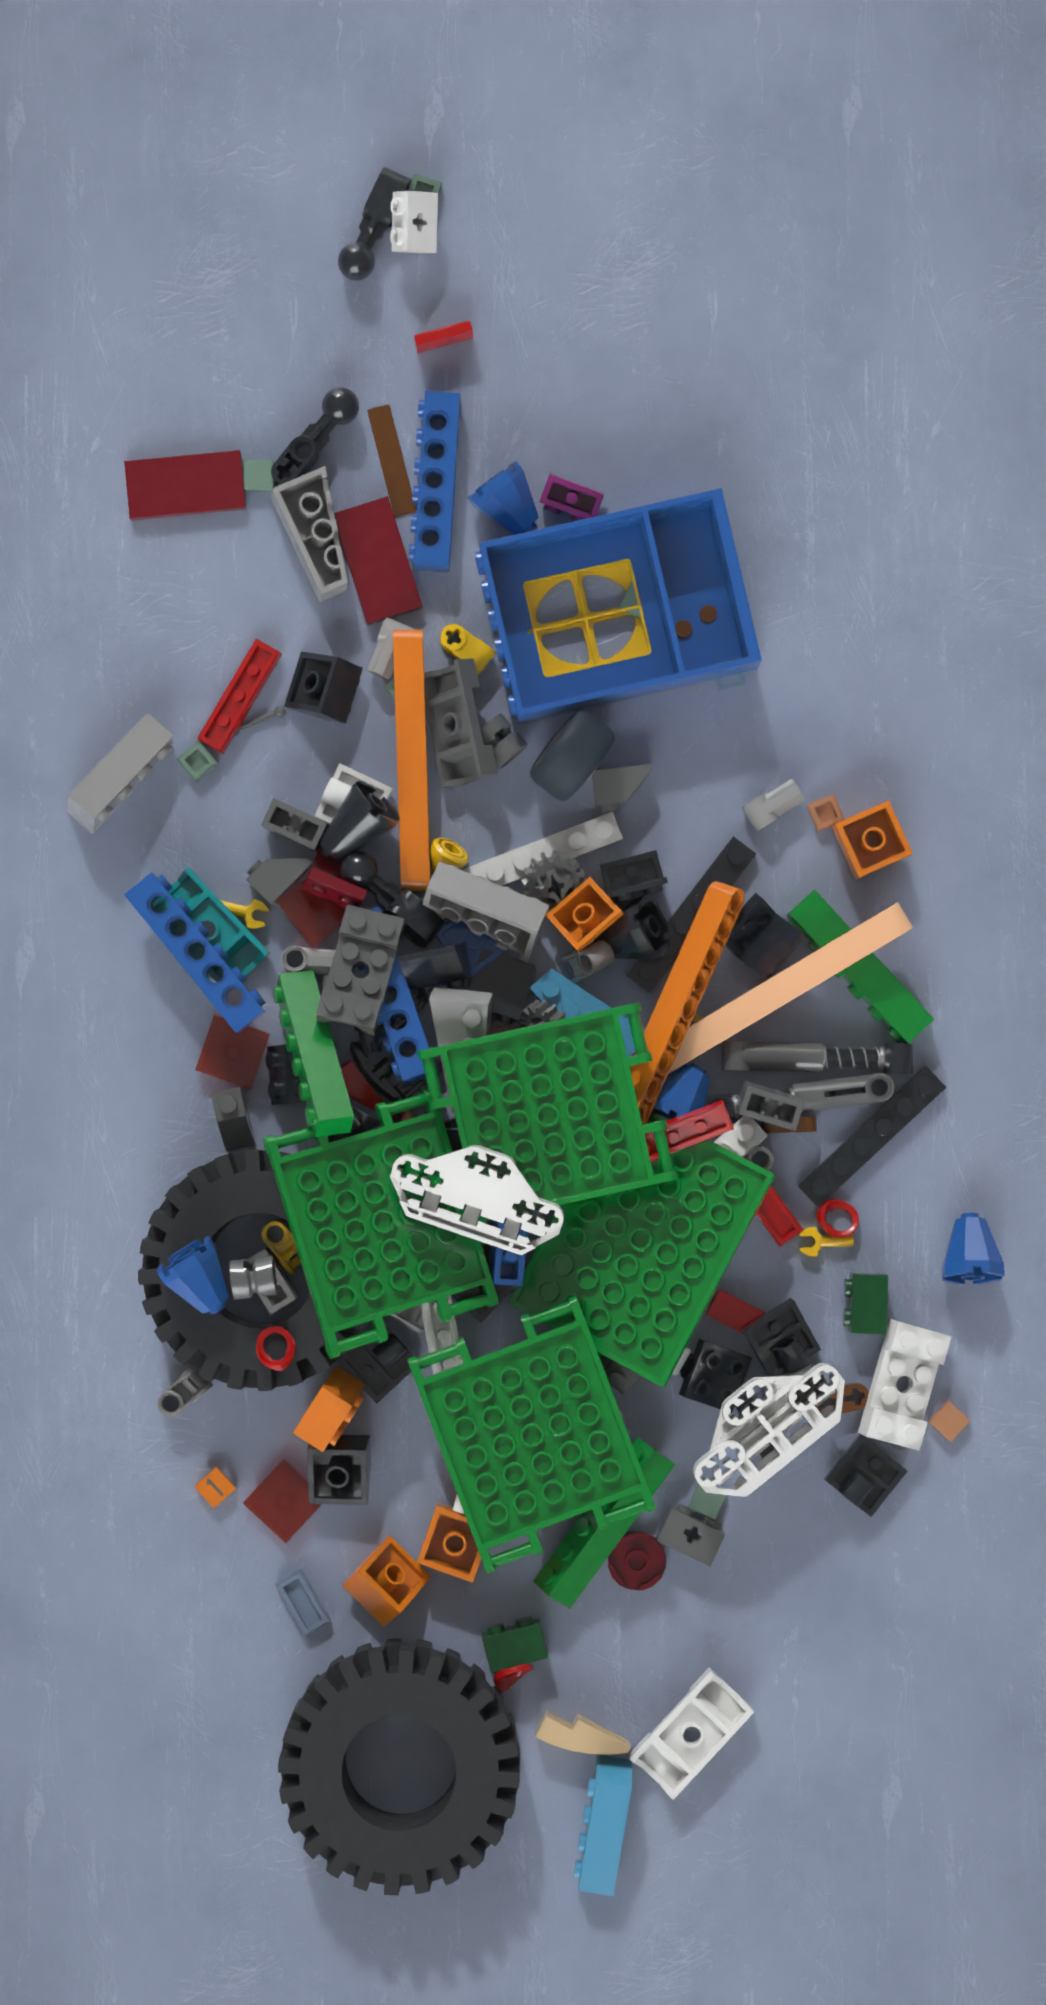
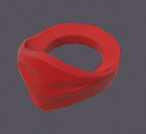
M828 1200L818 1208L815 1214L822 1230L835 1238L852 1235L859 1225L857 1211L843 1200ZM836 1209L846 1211L852 1219L850 1228L844 1231L833 1229L826 1222L828 1211Z
M269 1326L257 1338L256 1353L264 1366L276 1371H282L293 1361L296 1343L288 1330L281 1326ZM273 1333L281 1334L287 1341L285 1357L280 1360H272L264 1350L263 1344L266 1337Z
M532 1663L493 1672L494 1684L503 1693L527 1672L534 1670Z

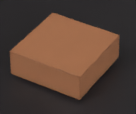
M834 794L806 805L817 833L845 820Z
M949 1400L928 1420L949 1442H952L971 1421Z

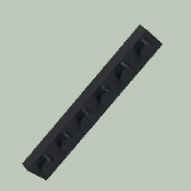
M733 836L667 922L669 931L664 933V940L670 938V947L664 956L654 960L639 959L626 976L650 993L678 957L710 884L717 881L732 886L755 857L756 853Z
M925 1066L797 1186L816 1207H819L947 1087Z

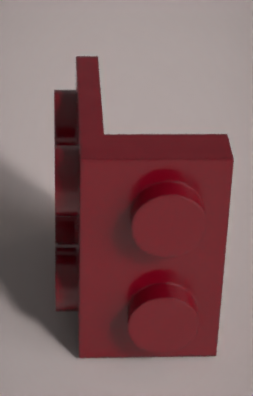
M320 844L302 889L309 891L315 896L333 901L343 908H346L347 905L359 907L367 892L366 887L360 888L344 881L340 873L342 861L327 859L320 850L322 847Z

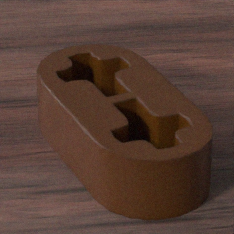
M800 1117L796 1131L761 1121V1128L765 1133L816 1132L817 1122L816 1117Z
M859 1383L844 1385L843 1397L851 1395L853 1388H856L858 1392H863V1397L859 1398V1404H855L853 1400L844 1401L843 1399L841 1414L865 1407L869 1392L864 1385ZM835 1389L836 1392H835L831 1397H829L830 1399H835V1398H836V1395H837V1390H836V1389ZM836 1403L831 1404L834 1409L836 1407ZM815 1405V1407L819 1410L820 1413L821 1410L825 1408L824 1406L817 1407Z

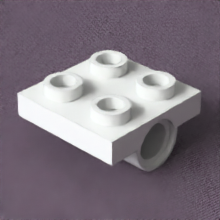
M339 763L334 776L326 786L315 817L330 824L352 785L358 780L376 789L374 795L380 800L383 797L388 800L393 788Z

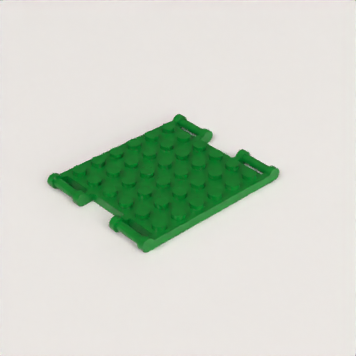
M640 1002L417 1051L418 1059H422L430 1094L429 1108L432 1110L453 1105L462 1149L471 1145H479L512 1157L516 1162L517 1168L538 1198L562 1205L679 1179L677 1169L674 1170L665 1132V1129L668 1128L666 1119L642 1124L630 1066L653 1061L651 1052L647 1050L639 1011H642ZM625 1014L628 1016L636 1055L627 1057L618 1017ZM442 1055L451 1095L443 1098L434 1062V1057ZM646 1133H654L662 1169L661 1173L653 1174L645 1139ZM474 1151L472 1155H466V1159L470 1160L469 1165L471 1167H475L477 1163L486 1165L481 1172L489 1174V1167H493L498 1170L500 1177H503L505 1173H511V1170L507 1168V1162L502 1161L500 1165L491 1163L495 1156L487 1154L488 1160L486 1162L478 1158V1152ZM521 1200L519 1204H513L517 1208V1214H521L524 1211H535L526 1207L525 1200ZM535 1202V1210H539L542 1204ZM466 1204L463 1210L455 1207V1212L461 1215L460 1220H462ZM481 1210L477 1223L478 1221L484 1222L489 1221L491 1219L480 1216L482 1212Z
M428 1089L423 1090L420 1095L386 1104L382 1102L375 1104V1113L380 1121L381 1128L329 1143L327 1135L315 1137L312 1126L278 1137L270 1135L263 1138L264 1148L270 1159L324 1336L325 1348L330 1359L339 1357L341 1352L375 1341L377 1343L387 1341L388 1334L383 1317L435 1300L437 1315L443 1323L450 1321L452 1316L486 1305L489 1308L498 1305L497 1293L481 1242L406 1216L390 1178L394 1162L404 1154H413L430 1160L453 1152L440 1109L430 1110L428 1101L431 1099ZM424 1105L427 1108L428 1114L394 1124L392 1122L391 1115ZM313 1138L317 1142V1147L281 1157L279 1152L280 1148ZM406 1161L404 1165H399V1168L403 1169V1175L405 1176L410 1172L419 1174L414 1181L422 1183L421 1178L423 1176L431 1178V1184L434 1186L438 1182L444 1181V1179L440 1178V1172L437 1170L433 1174L424 1173V1170L428 1167L427 1165L421 1164L420 1171L411 1168L410 1161ZM404 1190L407 1199L421 1201L420 1206H422L426 1191L421 1196ZM439 1201L437 1209L439 1207L456 1213L455 1207ZM482 1286L483 1294L450 1305L448 1304L446 1296ZM368 1321L372 1322L373 1330L337 1341L335 1332Z
M576 1295L569 1297L567 1302L529 1316L528 1313L521 1315L520 1318L528 1339L472 1360L463 1337L455 1340L456 1344L419 1358L413 1356L407 1359L487 1574L496 1571L495 1568L527 1555L534 1553L536 1556L544 1553L536 1531L592 1510L598 1527L602 1531L609 1528L608 1525L646 1510L648 1513L657 1510ZM573 1312L576 1321L536 1335L535 1326ZM458 1355L461 1356L462 1364L424 1378L421 1369ZM641 1492L643 1499L603 1513L601 1506ZM526 1534L528 1535L530 1541L528 1543L493 1556L489 1553V1548Z

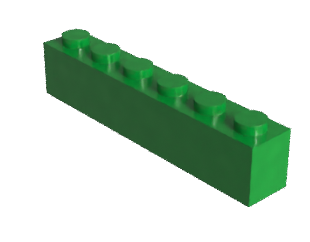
M815 889L786 915L790 919L788 922L809 940L807 946L812 952L817 951L852 930ZM873 952L835 974L838 979L842 976L850 984L847 986V989L857 1000L861 997L869 1005L867 1011L876 1021L879 1022L882 1019L888 1025L889 1029L886 1031L897 1043L901 1041L904 1044L910 1043L935 1020Z
M314 971L282 973L278 976L277 986H273V999L275 1004H279L281 1009L279 1011L280 1025L282 1028L285 1027L287 1031L285 1037L287 1051L292 1052L294 1057L292 1059V1069L294 1076H299V1096L301 1101H305L307 1105L305 1110L307 1125L313 1127L315 1137L350 1133L354 1114L328 1022L321 1023L316 1020V1011L321 996Z
M638 1437L633 1443V1448L651 1496H653L675 1464L659 1450ZM637 1492L605 1504L601 1508L603 1513H607L643 1498L641 1492ZM592 1510L582 1513L533 1582L549 1597L570 1609L640 1513L609 1524V1528L602 1531L598 1527Z

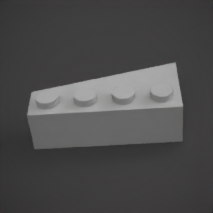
M324 466L274 487L271 491V500L319 603L345 592L348 585L331 493L327 481L326 467Z
M146 713L68 794L67 813L90 833L94 834L112 815L121 802H124L132 794L135 786L154 770L153 766L159 759L163 761L168 757L174 748L172 747L174 735L149 713Z
M439 862L423 901V905L455 923L465 922L470 932L479 937L482 934H486L497 941L495 946L507 951L510 948L520 954L518 959L527 964L539 938L549 908L548 904L541 902L537 898L525 896L509 887L500 886L487 881L481 876L472 875L460 870L456 866L447 865Z
M434 987L429 1001L438 1046L490 1035L493 993ZM440 1055L448 1096H451L442 1055ZM451 1105V1113H454L453 1105Z

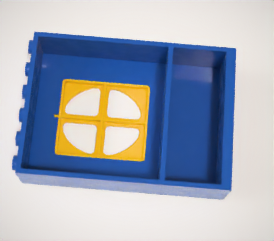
M722 488L479 543L480 552L475 553L479 576L485 575L486 579L481 581L485 604L491 603L492 609L488 610L491 631H497L499 638L494 639L498 661L504 660L505 666L501 667L504 688H510L512 695L507 696L511 717L517 716L519 724L757 670L762 661ZM587 575L604 577L619 584L626 592L631 582H633L638 605L623 609L615 607L591 612L588 608L582 579ZM570 581L575 594L578 614L575 617L554 622L538 623L536 612L543 597L560 582ZM706 605L713 606L717 611L716 619L710 623L702 621L699 616L701 608ZM639 608L641 619L625 611ZM632 616L635 619V629L629 642L611 658L602 659L599 656L594 635V624ZM681 620L688 621L692 626V632L686 638H681L676 634L675 625ZM576 627L581 628L584 633L589 662L583 665L573 664L556 658L543 646L541 641L543 635Z

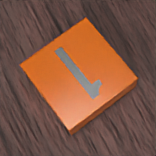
M218 1466L194 1486L213 1508L237 1488Z

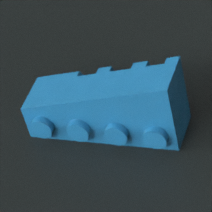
M552 968L530 987V991L541 1003L546 1000L549 1007L555 1004L558 1010L564 1011L566 1013L564 1018L611 1008ZM621 1015L618 1017L627 1057H630L635 1052L629 1020Z
M597 1754L594 1778H589L587 1796L591 1797L589 1806L585 1805L582 1824H586L585 1833H580L578 1851H582L581 1860L575 1861L573 1878L579 1879L578 1891L614 1896L632 1790V1761L630 1759Z

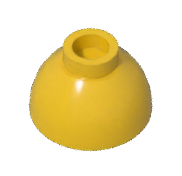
M435 838L430 847V859L432 861L430 868L433 872H435L439 862L456 866L460 870L468 863L469 858L466 851L456 842L447 838Z

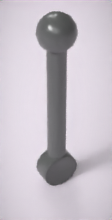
M278 706L273 712L242 723L235 736L239 735L240 730L276 716L283 717L286 714V709L283 706Z

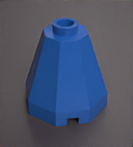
M517 461L508 465L505 471L502 469L475 490L476 493H472L467 497L476 509L513 535L529 532L537 527L534 522L539 516L524 470Z
M691 1063L690 1066L684 1064L665 1081L652 1111L671 1120L704 1107L710 1080L705 1075L707 1073L706 1070L694 1063Z
M963 1213L961 1218L955 1220L941 1269L942 1281L953 1284H965V1280L973 1281V1284H984L1000 1281L1005 1276L1004 1262L985 1218L979 1217L978 1213Z
M210 1236L204 1237V1244L198 1239L172 1254L168 1258L170 1265L166 1268L163 1263L157 1267V1274L163 1283L202 1314L207 1312L215 1314L227 1305L225 1301L229 1296L216 1246Z

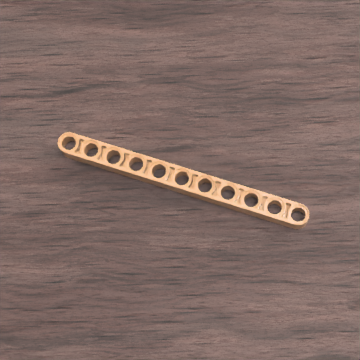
M898 902L689 1026L669 1073L912 929L913 926Z

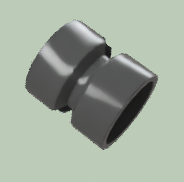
M502 713L495 716L481 728L484 745L493 746L496 765L499 769L510 763L528 746L527 742L518 732H511L512 725ZM497 737L502 739L499 743L496 741Z
M273 1256L255 1258L253 1263H250L248 1259L230 1261V1280L234 1300L251 1298L253 1293H257L260 1297L277 1295L276 1270Z

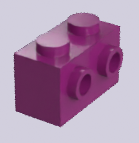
M550 472L539 502L544 504L543 509L560 514L562 510L572 514L570 519L578 521L597 516L605 492Z

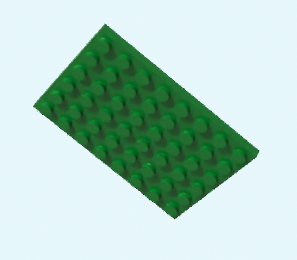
M652 1111L647 1123L665 1119L668 1121L669 1119ZM708 1139L670 1153L674 1170L677 1169L679 1179L559 1205L564 1213V1220L559 1235L538 1245L524 1272L523 1286L516 1287L508 1303L529 1315H533L567 1302L569 1297L576 1295L597 1352L665 1388L776 1177L774 1173ZM659 1158L652 1160L653 1174L661 1173L662 1169ZM554 1215L552 1221H558L559 1218H556ZM572 1312L548 1321L545 1324L555 1329L576 1321Z

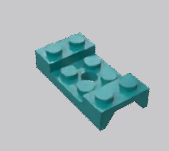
M187 867L177 881L172 884L173 888L169 892L176 900L181 897L192 911L188 915L194 923L198 920L202 924L207 921L214 923L216 932L211 938L207 939L213 946L218 943L229 956L225 961L232 969L237 966L246 977L271 954L191 868ZM158 898L153 904V909L158 914L165 912L168 908L166 898ZM182 920L176 921L172 926V933L176 937L184 935L187 930L186 923ZM201 943L193 945L190 950V954L195 960L201 959L205 955V947ZM215 966L210 970L209 975L217 983L223 979L224 971L220 966Z

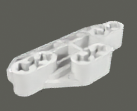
M471 1145L430 1160L413 1154H404L393 1164L390 1178L400 1198L399 1202L405 1215L519 1255L535 1249L538 1245L560 1233L564 1220L562 1208L556 1203L538 1198L517 1168L516 1162L506 1154L479 1145ZM474 1151L478 1152V1158L486 1162L488 1160L487 1154L495 1156L491 1163L500 1165L502 1161L508 1163L507 1168L511 1170V1173H505L503 1177H500L498 1170L493 1167H489V1174L481 1172L486 1165L477 1163L475 1167H471L469 1165L470 1160L466 1159V1155H472ZM406 1161H410L411 1168L418 1171L422 1167L421 1164L427 1165L428 1167L424 1170V1173L433 1174L437 1170L440 1172V1178L444 1179V1181L438 1182L436 1186L432 1185V1179L426 1176L421 1178L422 1183L414 1181L419 1174L410 1172L405 1176L403 1175V1169L399 1168V1165H404ZM404 1190L421 1196L426 1191L422 1206H420L421 1201L407 1199ZM521 1200H525L526 1207L535 1210V1202L542 1204L539 1212L548 1214L549 1210H554L555 1217L559 1218V1220L552 1221L551 1225L545 1223V1217L537 1215V1222L531 1221L529 1219L532 1218L533 1213L524 1211L522 1215L517 1214V1208L513 1204H519ZM439 1201L462 1210L466 1204L462 1220H460V1214L439 1207L437 1209ZM481 1210L480 1216L500 1223H504L505 1218H507L502 1234L500 1233L501 1228L480 1221L476 1225ZM521 1223V1230L541 1236L531 1242L529 1238L518 1235L516 1239Z
M819 1363L804 1375L754 1377L748 1380L722 1403L710 1450L699 1458L693 1467V1474L699 1485L706 1493L742 1497L750 1495L840 1422L845 1385L843 1377L830 1364ZM821 1371L825 1373L831 1372L828 1384L820 1382L815 1386L821 1391L819 1394L816 1395L813 1390H810L805 1395L807 1399L805 1403H802L800 1400L795 1402L797 1399L795 1392L800 1389L802 1392H806L811 1388L805 1383L808 1379L813 1384H816L821 1379L819 1375ZM755 1385H758L760 1388L766 1386L763 1390L765 1394L763 1398L755 1396L750 1400L755 1405L751 1410L745 1404L740 1408L741 1416H728L731 1413L730 1405L734 1404L738 1407L745 1402L739 1397L745 1392L746 1397L749 1399L755 1393L753 1390ZM836 1389V1407L833 1409L832 1405H828L820 1413L815 1405L817 1407L836 1392ZM803 1415L811 1427L805 1423L788 1437L791 1441L790 1443L782 1431L786 1433L803 1419ZM770 1441L779 1453L777 1454L774 1449L755 1464L759 1468L757 1470L749 1458L752 1460L770 1446ZM727 1447L731 1449L738 1448L735 1451L737 1457L734 1460L727 1457L722 1461L723 1465L727 1468L721 1471V1468L717 1465L712 1470L714 1475L712 1478L709 1479L707 1476L700 1477L703 1474L701 1470L703 1466L706 1465L707 1468H711L716 1464V1461L712 1458L715 1454L721 1460L726 1456L725 1449ZM736 1469L744 1476V1478L740 1476L733 1481V1486L736 1487L734 1489L716 1486L717 1484L720 1486L737 1472Z

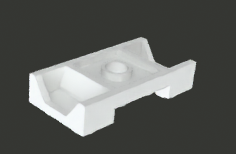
M889 1320L887 1334L884 1337L858 1433L866 1437L920 1451L928 1423L923 1419L939 1364L944 1365L952 1336L897 1320ZM902 1376H907L909 1381L908 1387L904 1391H898L896 1386L897 1380Z
M710 1667L689 1688L690 1691L651 1733H648L629 1753L630 1760L643 1768L673 1800L754 1713L753 1707ZM688 1727L698 1728L700 1731L699 1739L695 1742L686 1741L683 1737L685 1729Z

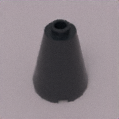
M358 780L352 785L320 840L322 854L331 861H342L348 854L363 848L399 823L397 822L400 819L399 815L385 797L380 800L374 795L376 789L364 781Z

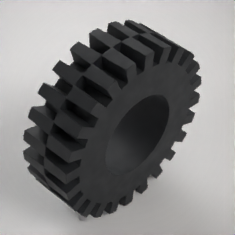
M248 1150L226 1154L187 1173L188 1176L168 1190L165 1194L166 1199L160 1208L154 1210L148 1222L151 1224L148 1235L142 1239L139 1253L143 1254L142 1268L138 1270L139 1285L144 1286L146 1297L142 1304L146 1315H152L157 1326L154 1332L161 1343L167 1341L176 1352L173 1356L183 1365L190 1364L199 1371L198 1375L208 1381L219 1380L227 1383V1387L241 1390L248 1387L258 1388V1391H270L276 1387L286 1385L291 1387L327 1370L347 1351L341 1352L339 1357L329 1358L311 1294L302 1308L291 1317L274 1323H254L235 1316L225 1307L215 1314L210 1312L202 1314L163 1283L157 1274V1267L162 1263L165 1268L169 1266L168 1258L195 1240L199 1239L204 1244V1237L210 1236L214 1243L222 1230L239 1217L252 1213H265L288 1221L270 1159L265 1150ZM280 1152V1155L284 1157L290 1155V1153ZM367 1322L335 1332L337 1341L362 1333ZM269 1326H281L288 1330L296 1343L293 1361L282 1371H276L264 1366L256 1353L257 1338ZM278 1333L268 1335L263 1344L266 1354L272 1360H280L285 1357L287 1349L285 1337Z
M401 1638L387 1639L384 1646L372 1648L371 1643L357 1647L353 1655L347 1658L341 1655L333 1660L326 1672L321 1676L317 1674L313 1678L305 1694L298 1700L284 1733L282 1751L278 1762V1773H281L282 1777L279 1789L281 1803L287 1804L290 1810L288 1823L292 1832L295 1834L300 1831L305 1837L303 1849L312 1859L318 1854L326 1859V1871L338 1879L344 1871L354 1876L353 1887L364 1891L368 1890L370 1882L384 1885V1895H399L401 1886L414 1885L415 1894L426 1893L430 1891L432 1881L443 1878L447 1886L459 1879L461 1869L468 1864L472 1869L481 1864L485 1857V1850L491 1844L496 1847L504 1834L505 1822L508 1818L511 1819L514 1813L516 1793L520 1783V1747L516 1737L514 1718L512 1713H508L504 1706L502 1693L496 1686L491 1687L485 1680V1672L475 1663L469 1667L461 1662L460 1653L447 1647L445 1653L432 1649V1642L419 1639L416 1645H401ZM393 1715L415 1717L432 1725L447 1740L455 1758L456 1774L449 1789L433 1805L414 1813H390L368 1803L353 1786L346 1766L347 1747L362 1728L377 1719Z

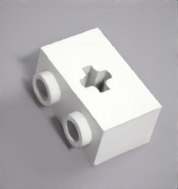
M419 191L393 192V199L391 201L392 230L390 232L392 252L437 253L438 193Z

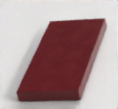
M240 450L124 461L129 519L131 521L246 510Z
M388 496L335 512L334 516L339 537L367 625L384 621L386 617L394 618L422 609L423 605Z

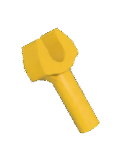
M254 899L250 905L242 906L222 901L235 916L244 918L247 928L256 930L266 927L264 922L253 919V913L256 910L270 912V909L263 902Z
M807 1227L798 1234L804 1237L811 1236L814 1239L813 1246L799 1248V1251L808 1256H818V1251L823 1247L854 1246L853 1235L841 1238L821 1235L816 1227Z

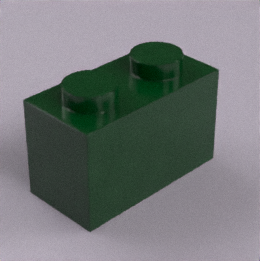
M850 1272L849 1279L844 1280V1296L849 1297L848 1308L843 1310V1326H848V1332L886 1335L888 1275Z
M526 1616L515 1620V1625L504 1627V1624L500 1623L486 1628L487 1632L482 1633V1641L491 1673L548 1658V1650L539 1618L533 1620L532 1616Z

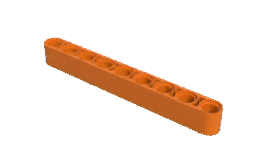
M423 629L393 630L401 890L426 892L431 880Z
M717 881L710 884L646 1026L644 1037L647 1050L651 1052L653 1061L630 1066L642 1124H646L742 909L745 894L740 888Z

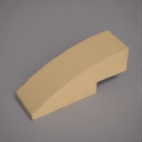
M546 1710L535 1730L536 1738L551 1745L575 1752L611 1755L628 1753L631 1748L630 1741L577 1714L571 1724Z

